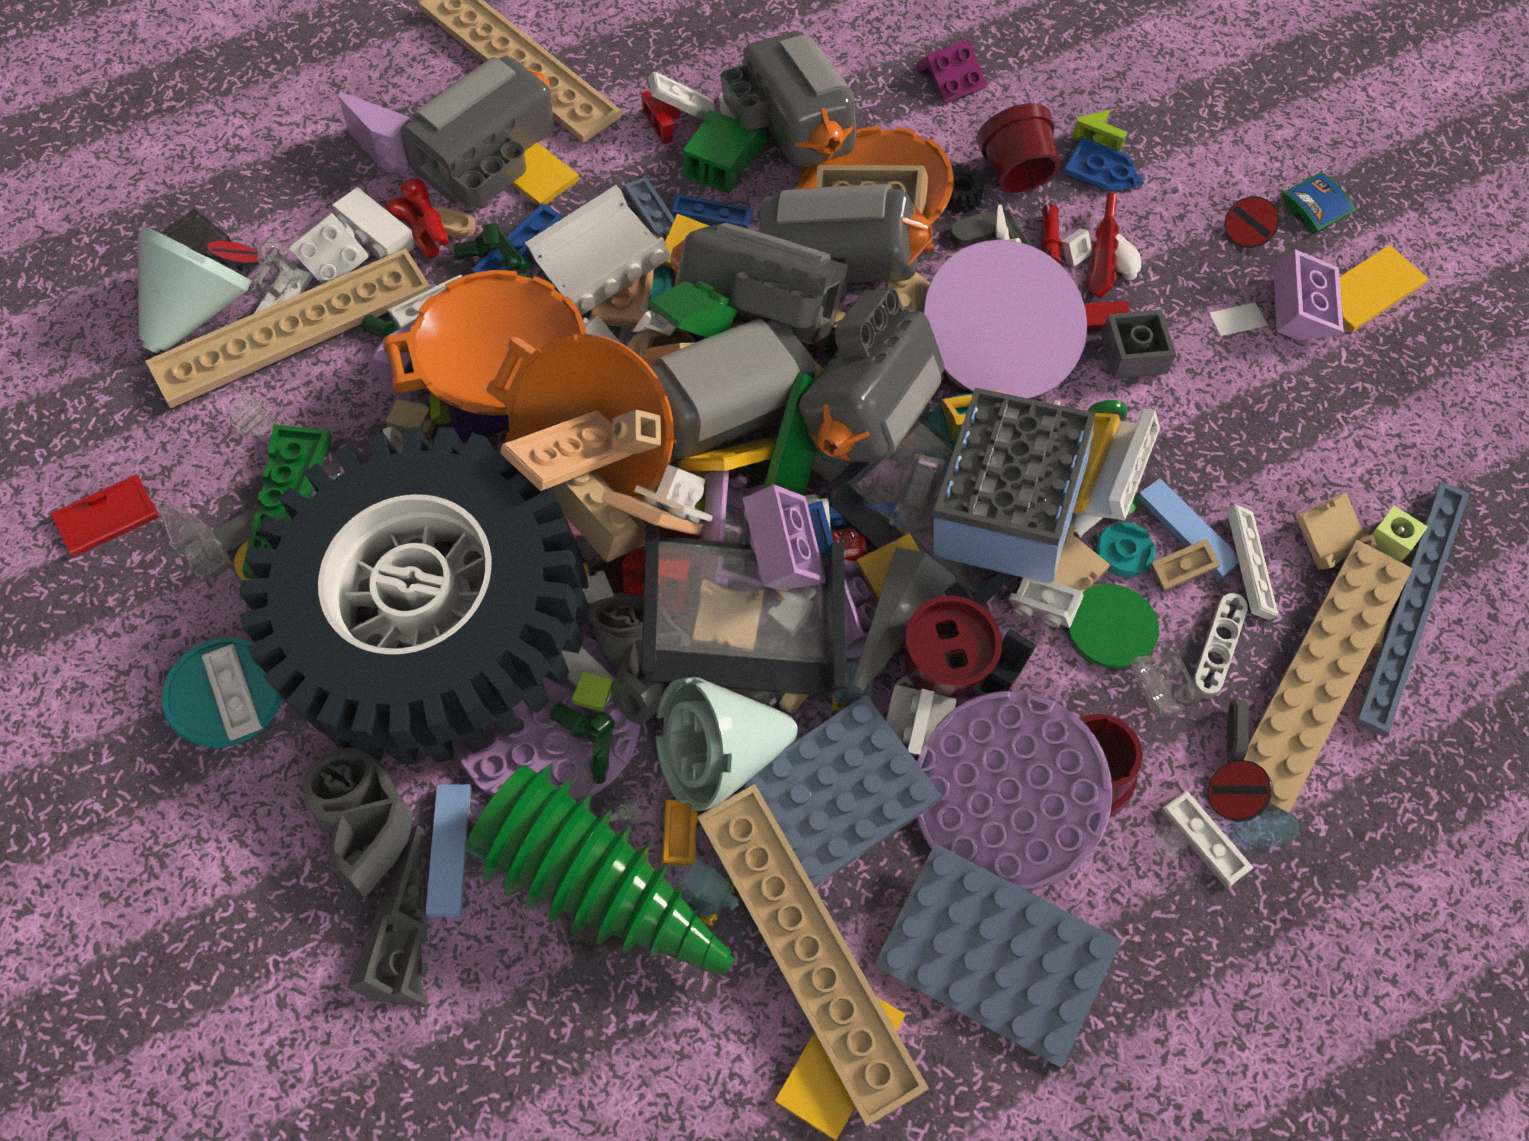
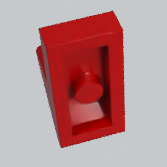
M641 92L642 111L663 145L673 142L672 131L675 130L673 120L680 118V109L653 97L651 92Z

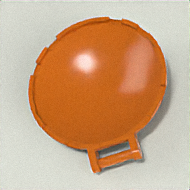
M873 126L856 130L855 147L851 153L828 162L802 168L799 173V182L795 189L816 188L818 165H924L928 175L926 204L922 214L932 224L946 208L951 198L954 181L950 160L945 151L931 138L926 140L918 136L916 131L908 128L896 127L895 130H881V126ZM932 241L920 254L925 253L927 255L934 252Z
M490 270L468 274L445 284L446 289L439 292L436 296L431 295L419 308L418 316L414 325H411L410 332L386 336L382 340L384 351L388 353L393 374L391 383L396 393L427 388L439 399L458 409L482 415H508L505 414L506 405L489 394L486 389L490 381L495 379L509 351L507 345L511 337H517L537 350L552 340L563 336L586 334V329L576 305L568 296L564 297L555 290L553 284L536 276L533 279L519 276L517 271ZM409 350L414 372L405 374L400 352ZM520 356L505 385L507 388L510 387L522 363L523 358Z
M574 334L552 340L537 350L517 337H511L507 345L509 351L495 379L490 381L486 389L489 394L506 405L505 414H508L509 432L506 433L508 442L598 410L611 423L613 418L635 409L660 415L661 446L640 454L630 455L595 469L617 493L643 500L644 495L634 491L637 485L654 491L661 482L671 459L674 443V424L666 392L650 366L627 346L600 335ZM520 356L523 358L522 363L510 387L507 388L505 385Z

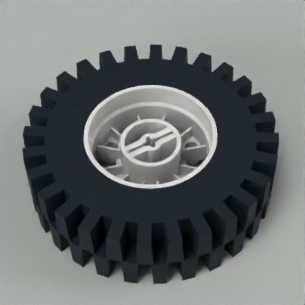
M419 427L403 428L402 452L399 453L384 433L369 436L373 460L364 463L351 446L347 445L335 451L345 471L337 478L332 480L318 463L304 472L316 491L312 498L308 500L290 487L278 498L292 521L287 523L266 515L258 529L273 549L249 548L245 562L258 579L241 580L239 595L252 611L240 614L242 629L255 642L248 646V650L252 659L266 673L263 676L266 681L319 732L322 731L335 744L343 748H348L352 745L356 749L363 750L372 755L378 761H381L386 751L400 764H417L418 751L421 748L438 763L453 760L451 740L459 739L473 753L489 747L482 728L492 722L507 736L521 728L512 709L522 700L536 713L549 702L540 682L546 677L562 685L570 673L561 651L579 654L583 637L576 621H588L589 604L583 589L589 588L586 570L581 561L582 554L551 488L540 491L500 453L501 448L495 453L485 436L472 432L464 446L454 428L438 427L432 447ZM436 542L456 543L445 558L434 548ZM473 580H483L480 592H472L469 583ZM358 606L378 608L379 615L356 626ZM395 608H400L408 611L395 610ZM400 642L413 645L407 648H397Z

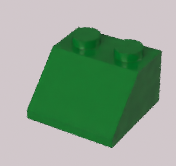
M684 281L651 299L648 304L650 308L675 327L707 338L729 330L738 311L728 304L729 298L714 292L712 286L702 281H698L696 285Z

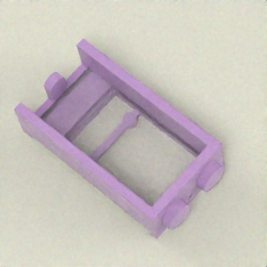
M729 470L706 474L704 478L706 479L705 483H707L704 512L712 515L713 518L711 522L704 520L702 540L748 545L752 537L749 524L744 517L745 506L743 498L764 489V484L750 489L744 486L747 485V478L740 476L728 480ZM701 554L700 574H697L698 580H708L721 588L740 592L763 588L757 574L758 564L752 560Z

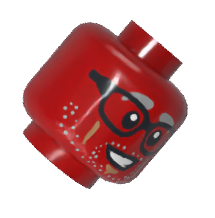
M854 528L831 531L833 542L844 543V559L856 562L857 559L867 555L863 534H858Z

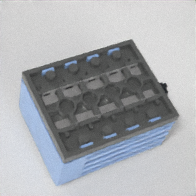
M975 387L934 508V554L940 558L1035 581L1053 582L1088 462L1096 413L1043 402V399L1040 398L1033 400Z

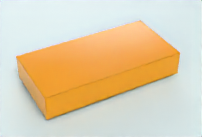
M665 799L662 866L668 863V866L695 867L697 811L691 810L692 805L689 802L681 804L678 800Z

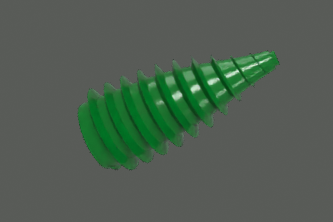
M552 764L538 772L527 765H523L504 782L481 813L468 837L465 850L471 854L472 859H479L485 863L482 872L483 882L488 883L501 875L505 876V896H511L522 888L528 891L526 908L528 910L535 908L544 901L550 903L549 922L552 923L566 913L574 916L572 934L579 933L588 925L597 927V945L602 944L611 936L623 938L622 953H626L635 945L650 949V958L661 953L677 959V963L683 961L713 975L719 973L723 977L735 960L730 955L731 951L714 935V931L711 932L697 916L698 909L692 911L681 898L684 885L673 890L664 877L668 863L655 870L647 861L650 844L635 851L628 843L631 826L617 834L609 827L612 809L597 818L589 811L592 793L577 802L569 796L572 778L558 787L549 781Z

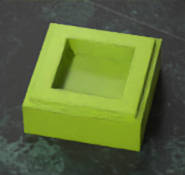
M582 671L572 698L573 704L604 712L614 684L613 679Z

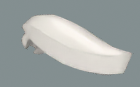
M1118 234L1116 236V239L1119 241L1118 249L1115 251L1118 257L1117 265L1114 269L1122 273V277L1125 280H1133L1141 269L1140 254L1130 242Z

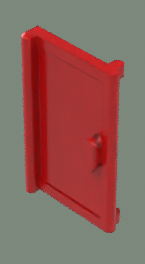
M137 474L50 513L68 548L67 553L73 558L159 518L158 511L155 509Z

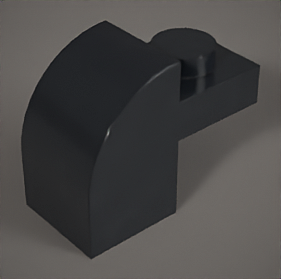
M1009 629L1002 640V650L997 665L989 675L973 687L972 691L979 696L994 692L1010 691L1037 645Z

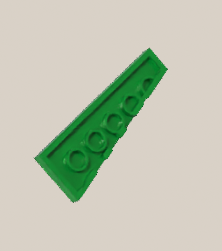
M274 424L267 453L269 456L268 465L264 467L262 476L264 479L262 491H259L257 499L259 502L258 512L253 518L252 533L249 536L245 560L250 547L273 549L258 529L266 515L291 523V517L278 499L288 487L305 498H309L313 486L304 472L316 463L321 467L332 439L329 430ZM244 560L242 573L245 578L258 579Z

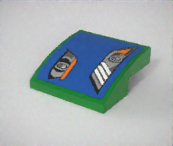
M1323 172L1281 193L1291 213L1294 216L1300 213L1312 234L1356 211V208L1344 191Z

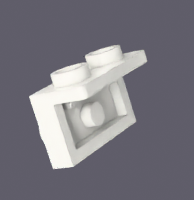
M1023 578L1017 593L1010 594L1009 601L1014 612L1026 618L1035 616L1041 618L1044 623L1052 627L1058 628L1062 625L1070 628L1084 595L1080 590L1055 582L1044 583Z

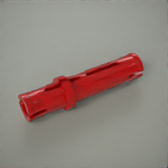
M1049 204V212L1047 205L1042 209L1043 240L1041 241V249L1061 265L1060 251L1062 250V242L1059 238V208L1055 204Z

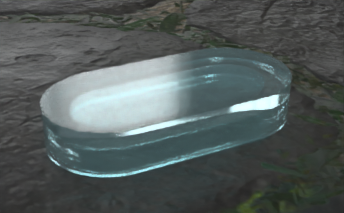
M1285 810L1266 811L1250 821L1235 822L1233 826L1235 839L1239 844L1247 848L1289 844L1300 832L1298 819L1292 813Z

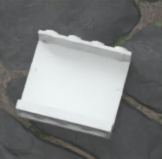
M617 185L525 242L536 264L559 293L564 297L568 296L572 300L581 316L671 257L664 239L661 237L657 240L627 206L624 196Z
M1055 400L1054 404L1060 405V401ZM1144 409L1139 423L1120 421L1085 513H1073L1119 520L1126 519L1160 430L1156 410Z

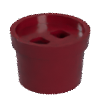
M1026 103L1007 108L988 119L977 133L976 143L983 157L989 161L1001 189L1006 192L1017 193L1035 189L1052 179L1060 168V159L1053 137L1054 124L1050 110L1044 105Z
M950 595L928 600L917 608L907 625L905 669L908 678L918 690L935 691L934 694L952 698L962 696L972 686L978 684L989 675L997 665L1002 650V638L999 627L984 607L970 599ZM948 634V637L951 638L942 640L939 638V635ZM959 650L963 651L967 666L956 669L949 668L945 654Z
M1091 714L1080 718V720L1096 737L1109 766L1112 782L1110 818L1122 811L1132 798L1137 784L1138 772L1142 764V747L1135 732L1122 720L1106 714Z

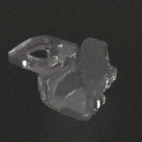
M267 237L258 250L257 261L261 266L253 276L255 286L252 287L251 292L262 301H272L278 304L285 300L292 288H298L304 278V274L287 259V249L274 237ZM272 246L276 248L278 253H267V250ZM267 271L272 275H277L272 285H265L261 282Z

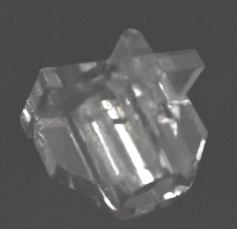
M245 389L230 404V424L242 436L263 437L273 428L277 419L263 407L264 401L262 399L255 400Z

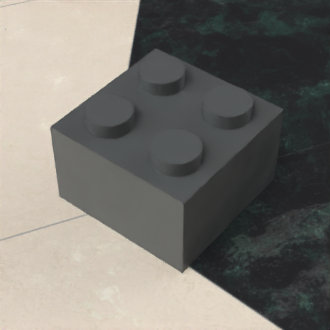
M1162 309L1108 314L1100 335L1113 379L1168 374L1176 352Z

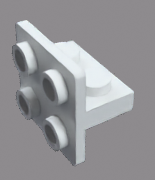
M332 213L290 245V250L321 284L351 272L368 258V253L354 238L352 228L347 223L342 225Z
M669 464L657 492L638 485L634 490L644 495L643 502L668 510V513L698 524L701 519L711 522L713 518L712 515L694 508L696 502L702 497L703 485L706 479Z
M895 685L886 721L910 754L921 755L922 747L936 729V725L955 709V698L934 694L935 691L926 689L917 690Z

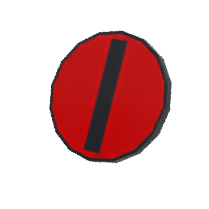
M1249 196L1240 199L1231 206L1226 214L1224 223L1226 234L1233 243L1242 248L1262 246L1270 241L1277 232L1279 215L1277 208L1272 202L1263 197Z
M215 240L208 242L205 247L208 255L221 261V264L227 268L231 264L242 271L244 267L257 266L263 261L262 254L256 249L237 242Z
M1246 760L1228 762L1218 768L1211 777L1207 789L1208 800L1213 810L1225 820L1238 823L1250 821L1261 815L1270 804L1273 794L1272 781L1265 769L1255 762Z

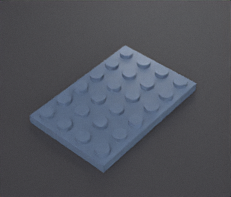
M865 694L785 748L773 761L727 798L729 799L756 784L811 883L816 888L942 800V795Z
M935 843L874 966L1063 1068L1122 940Z

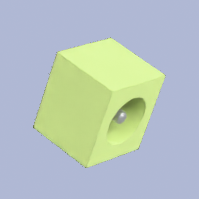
M1394 505L1372 533L1377 543L1372 548L1402 562L1428 526Z

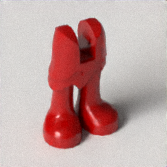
M411 178L406 180L401 186V193L405 198L396 197L387 202L385 209L399 221H405L409 225L416 246L423 255L433 259L440 253L436 243L446 246L449 243V238L443 227L440 214L431 206L429 192L424 181L419 178ZM417 209L421 213L422 217H419Z

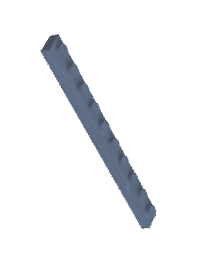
M1441 482L1436 487L1424 525L1428 526V528L1417 542L1409 565L1413 569L1397 599L1383 639L1382 648L1379 651L1354 723L1383 737L1390 732L1469 496L1468 492Z

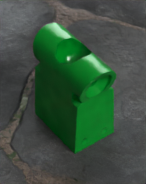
M709 109L705 122H703L683 149V177L730 194L749 164L750 158H754L765 146L768 137L767 131L762 128L755 130L742 129L736 119Z

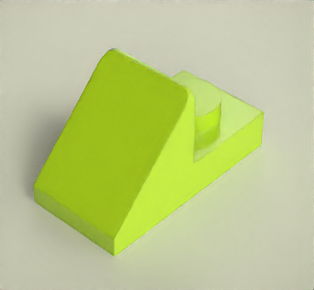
M1105 110L1078 117L1071 138L1080 141L1082 137H1085L1121 152L1128 132L1108 125L1107 121L1111 110Z

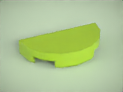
M430 392L431 420L437 425L450 423L452 419L449 404Z

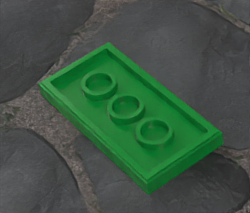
M798 372L792 385L764 483V488L774 484L802 496L805 494L817 452L799 409L801 397L815 380L805 373Z

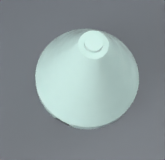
M143 226L138 235L139 339L144 341L142 347L159 354L160 350L168 351L244 295L252 281L226 266L191 250L189 247Z
M697 677L677 679L670 683L663 692L657 711V718H664L663 735L656 736L657 753L663 776L674 797L681 804L689 802L692 805V811L708 810L719 806L773 761L785 748L793 744L798 734L797 724L790 715Z

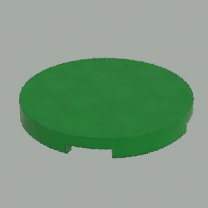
M1100 584L1086 589L1083 592L1084 597L1070 628L1066 627L1068 639L1074 650L1090 664L1095 663L1103 667L1114 668L1116 671L1127 670L1144 662L1153 651L1159 637L1158 619L1151 605L1140 594L1121 585Z

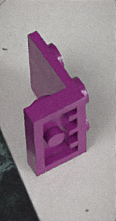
M969 39L931 53L916 64L919 73L928 70L929 74H932L943 103L951 102L987 86Z

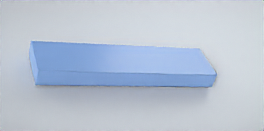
M1159 478L1139 493L1138 500L1186 547L1208 539L1220 563V567L1211 572L1219 580L1240 565L1237 553L1163 480Z
M470 784L437 785L426 902L427 917L462 916L467 852L465 847L468 839L471 801Z

